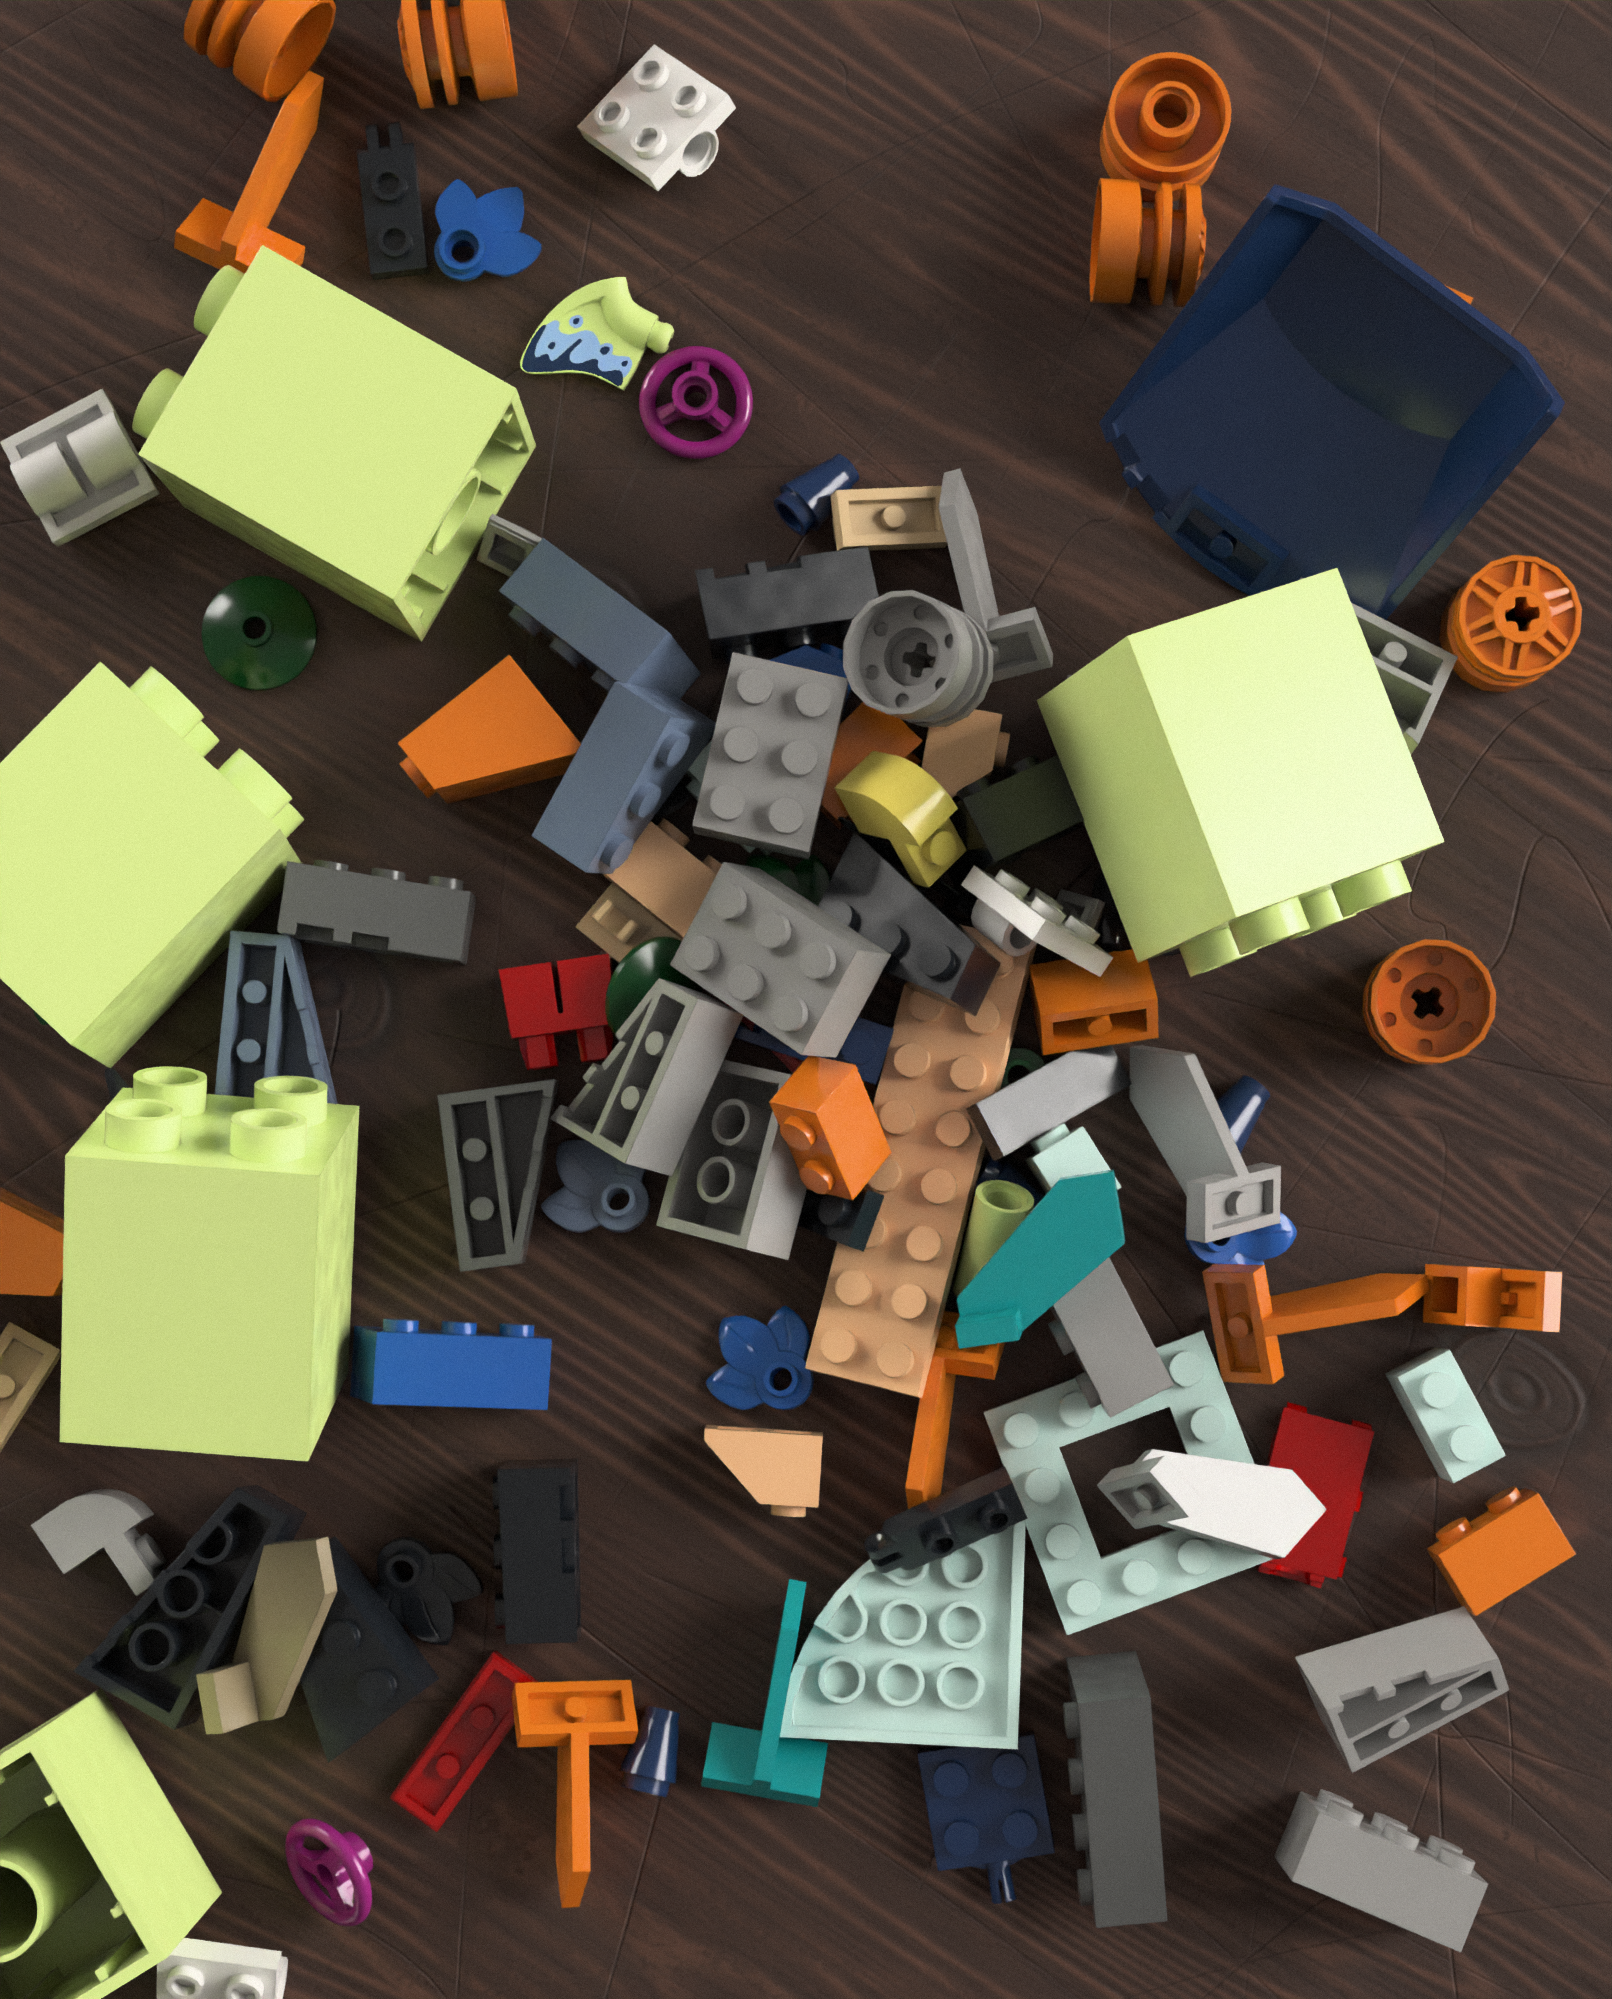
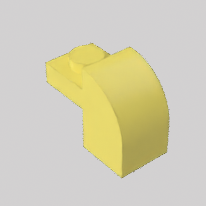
M872 751L834 787L859 833L889 839L915 885L929 888L967 851L949 818L958 809L946 790L929 773L908 759L897 755Z

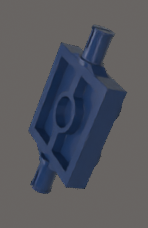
M1035 1731L1018 1733V1749L935 1746L919 1749L917 1754L938 1871L969 1866L987 1869L992 1897L991 1902L994 1904L1002 1903L1003 1897L999 1879L1002 1880L1005 1903L1016 1900L1010 1865L1022 1858L1055 1853Z

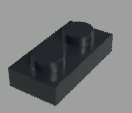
M863 1188L854 1200H849L829 1194H817L807 1189L798 1226L864 1252L884 1195Z

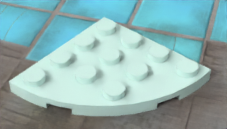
M1026 1519L1008 1527L1003 1532L987 1536L954 1551L947 1557L936 1559L913 1570L907 1571L899 1567L888 1573H879L875 1570L871 1559L857 1569L835 1592L824 1607L803 1644L790 1676L780 1737L1018 1749Z

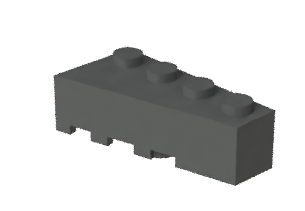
M1136 1651L1066 1657L1070 1702H1063L1064 1723L1067 1739H1074L1076 1758L1068 1759V1774L1071 1795L1080 1796L1081 1814H1072V1824L1076 1851L1085 1850L1087 1868L1077 1870L1080 1906L1091 1905L1096 1928L1167 1921L1151 1697Z

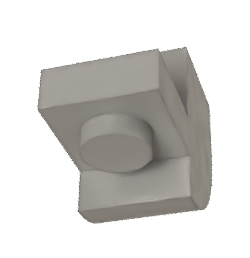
M99 1489L84 1493L60 1504L31 1525L63 1574L76 1569L105 1549L136 1596L149 1589L150 1584L163 1571L161 1565L166 1562L161 1549L154 1539L147 1533L140 1536L135 1528L154 1515V1513L140 1499L124 1491Z

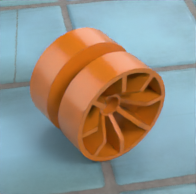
M1177 52L1153 54L1131 65L1121 75L1112 91L1101 130L1100 153L1110 178L1138 180L1142 200L1154 203L1155 195L1161 182L1171 183L1172 202L1179 200L1184 183L1200 184L1201 187L1215 167L1231 123V102L1221 78L1203 61Z

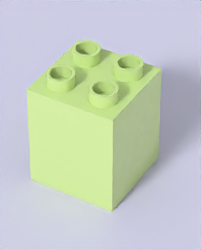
M262 245L245 274L230 265L224 266L216 273L205 289L195 312L194 328L208 337L185 376L183 377L173 370L166 368L152 380L144 392L135 411L132 424L133 431L147 439L138 455L188 510L422 642L482 540L490 516L497 514L536 447L517 389Z
M1338 568L1128 635L1037 700L1056 752L1084 818L1083 822L1138 963L1179 948L1190 977L1249 956L1256 953L1258 949L1287 938L1293 940L1356 916L1358 912L1412 892L1401 861L1444 842Z
M99 662L0 763V979L68 1043L111 1069L227 949L230 941V931H244L283 891L287 861L302 863L286 838L304 821V818L289 803L292 797L240 748L218 770L204 758L219 742V739L201 721L204 718L202 713L155 668L150 666L128 688L102 662Z
M173 1066L151 1067L139 1070L133 1074V1088L123 1087L65 1155L59 1442L309 1461L348 1375L359 1106L327 1103V1084L314 1078L302 1076H273L260 1079L254 1083L253 1098L207 1094V1075L191 1068Z
M102 1688L0 1750V1999H101L165 1960L222 1893Z

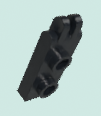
M400 121L388 123L390 145L381 146L378 125H366L367 148L357 149V161L370 274L373 280L430 274L414 142L403 143Z
M1004 1466L888 1518L884 1522L882 1530L866 1538L864 1547L877 1572L888 1573L899 1567L909 1571L936 1559L947 1557L958 1549L992 1534L1003 1532L1008 1527L1028 1518Z

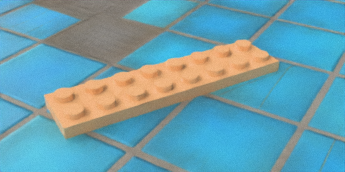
M963 925L961 926L1001 964L976 1016L906 986L903 987L893 1026L894 1032L886 1053L873 1103L874 1111L892 1153L863 1187L884 1195V1199L864 1252L837 1242L805 1369L921 1399L986 1148L966 1108L1001 1089L1030 974L1029 965H1032L1037 947L1036 945L1024 955L1011 956L976 928Z

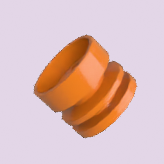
M193 0L185 20L183 39L190 49L199 55H207L210 62L216 67L228 68L233 65V74L239 83L266 102H277L296 87L316 62L333 27L336 5L334 0Z
M401 0L397 23L402 60L406 77L416 93L420 109L434 108L436 106L435 80H443L448 104H458L460 77L471 76L480 101L518 96L513 47L505 0H460V5L449 6L447 0H430L431 9L423 10L421 0Z
M1100 178L1096 192L1091 239L1089 278L1091 302L1129 304L1138 278L1147 279L1151 306H1160L1163 302L1167 280H1172L1174 307L1184 308L1195 292L1196 283L1202 274L1205 257L1206 218L1202 209L1200 184L1184 183L1179 197L1178 209H1172L1171 183L1161 182L1155 195L1153 208H1143L1138 180Z
M1511 555L1489 562L1452 595L1441 616L1439 640L1442 649L1458 657L1453 670L1462 680L1483 691L1507 693L1529 686L1570 654L1580 635L1582 607L1575 586L1558 567L1539 557ZM1513 608L1516 617H1525L1527 624L1520 630H1518L1516 622H1507L1505 615Z
M1424 939L1391 952L1373 968L1363 988L1362 1015L1369 1035L1386 1054L1409 1064H1440L1467 1055L1484 1040L1495 1018L1496 990L1488 969L1472 951L1451 941ZM1431 990L1436 995L1432 1005L1438 1011L1436 1015L1428 1013L1418 1018L1413 1013L1417 1007V1003L1411 998L1413 992L1421 995Z

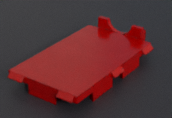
M1287 1402L1286 1407H1282L1266 1466L1293 1470L1327 1510L1285 1558L1272 1559L1256 1565L1254 1568L1258 1572L1285 1577L1321 1588L1325 1577L1336 1580L1337 1577L1342 1578L1347 1560L1346 1557H1343L1348 1533L1354 1511L1359 1512L1364 1492L1359 1490L1375 1432L1372 1431V1424L1352 1419V1423L1349 1425L1307 1413V1407Z

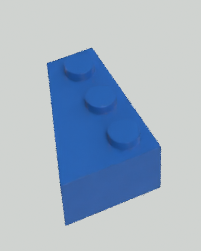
M384 1318L383 1327L354 1326L350 1396L378 1405L548 1410L552 1339L534 1335L535 1325L499 1323V1333L477 1332L476 1322L442 1321L441 1330L419 1329V1320Z

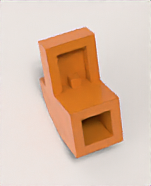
M1425 1264V1274H1427L1430 1291L1424 1295V1323L1559 1332L1562 1272Z

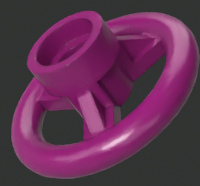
M688 346L667 353L650 368L640 389L639 411L646 431L661 448L683 458L703 459L726 451L742 437L752 416L753 394L746 374L731 357L710 347ZM692 363L691 371L680 375L673 384V402L656 408L657 392L664 378L674 369ZM710 366L720 370L733 386L736 396V409L733 418L718 407V389L713 378L709 376ZM699 392L706 397V401L700 407H691L685 402L687 396L691 393ZM682 418L690 420L703 419L720 431L721 434L706 441L691 442L674 436L664 426Z
M305 1818L295 1822L286 1836L285 1853L289 1870L298 1889L308 1903L327 1920L340 1926L350 1927L362 1923L369 1915L372 1906V1889L368 1873L373 1868V1859L367 1845L355 1833L346 1831L341 1834L331 1825L318 1819ZM309 1836L320 1840L327 1847L322 1850H308L303 1847V1841L305 1837ZM311 1873L315 1875L318 1881L321 1883V1885L328 1890L331 1899L321 1890V1888L318 1886V1884L312 1877Z

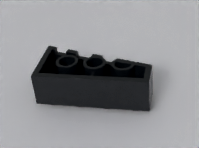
M259 1485L237 1487L185 1545L186 1549L168 1569L163 1570L148 1587L147 1593L128 1614L123 1615L108 1632L109 1635L91 1655H87L73 1672L173 1730L196 1723L202 1712L196 1674L227 1665L238 1644L264 1545L293 1540L307 1512Z

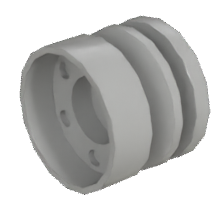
M914 590L890 591L869 601L852 620L843 642V668L851 689L867 706L921 727H947L968 717L984 700L993 678V650L985 630L970 615ZM935 660L933 668L923 669L925 661Z

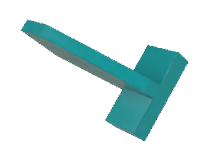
M1114 1170L1061 1177L958 1295L959 1318L955 1324L959 1349L1018 1341L1022 1332L1125 1244L1126 1240Z
M789 1579L761 1731L712 1722L701 1782L702 1787L813 1807L818 1806L828 1743L804 1738L780 1737L807 1582Z

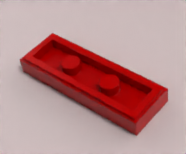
M494 1650L389 1798L435 1832H438L514 1725L511 1696L514 1684L539 1681Z

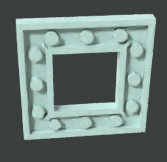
M1203 1330L1156 1347L1174 1385L1111 1418L1103 1410L1101 1404L1092 1409L1090 1408L1075 1378L984 1411L1003 1466H1005L1023 1508H1026V1516L1028 1518L1026 1519V1527L1067 1635L1272 1560L1269 1557L1179 1530L1169 1531L1100 1557L1059 1448L1169 1407L1187 1454L1254 1464Z

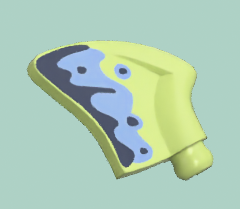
M626 277L604 279L576 290L563 299L544 318L530 339L521 357L520 366L525 373L531 375H589L597 377L624 391L638 368L647 347L655 353H665L669 348L670 339L673 338L674 328L669 323L658 321V315L640 307L632 300Z

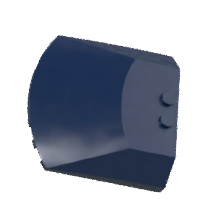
M1274 184L1100 420L1099 424L1106 443H1112L1124 467L1121 474L1131 490L1134 487L1138 489L1141 496L1155 512L1152 517L1155 522L1204 568L1249 596L1298 581L1301 577L1307 578L1338 568L1350 602L1387 620L1558 418L1565 402L1526 346L1339 205Z

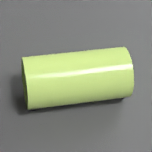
M989 1180L978 1185L953 1286L956 1297L1033 1210L1034 1198L1024 1187L1004 1180Z

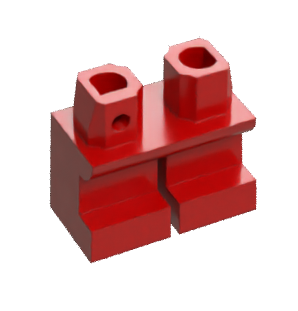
M610 954L557 961L563 1013L560 1012L556 968L551 962L498 969L510 1036L514 1041H519L520 1051L527 1070L534 1071L559 1067L555 1036L577 1033L581 1063L603 1061L612 1052L614 1035L608 1025L605 1013L606 992L614 973L613 959Z

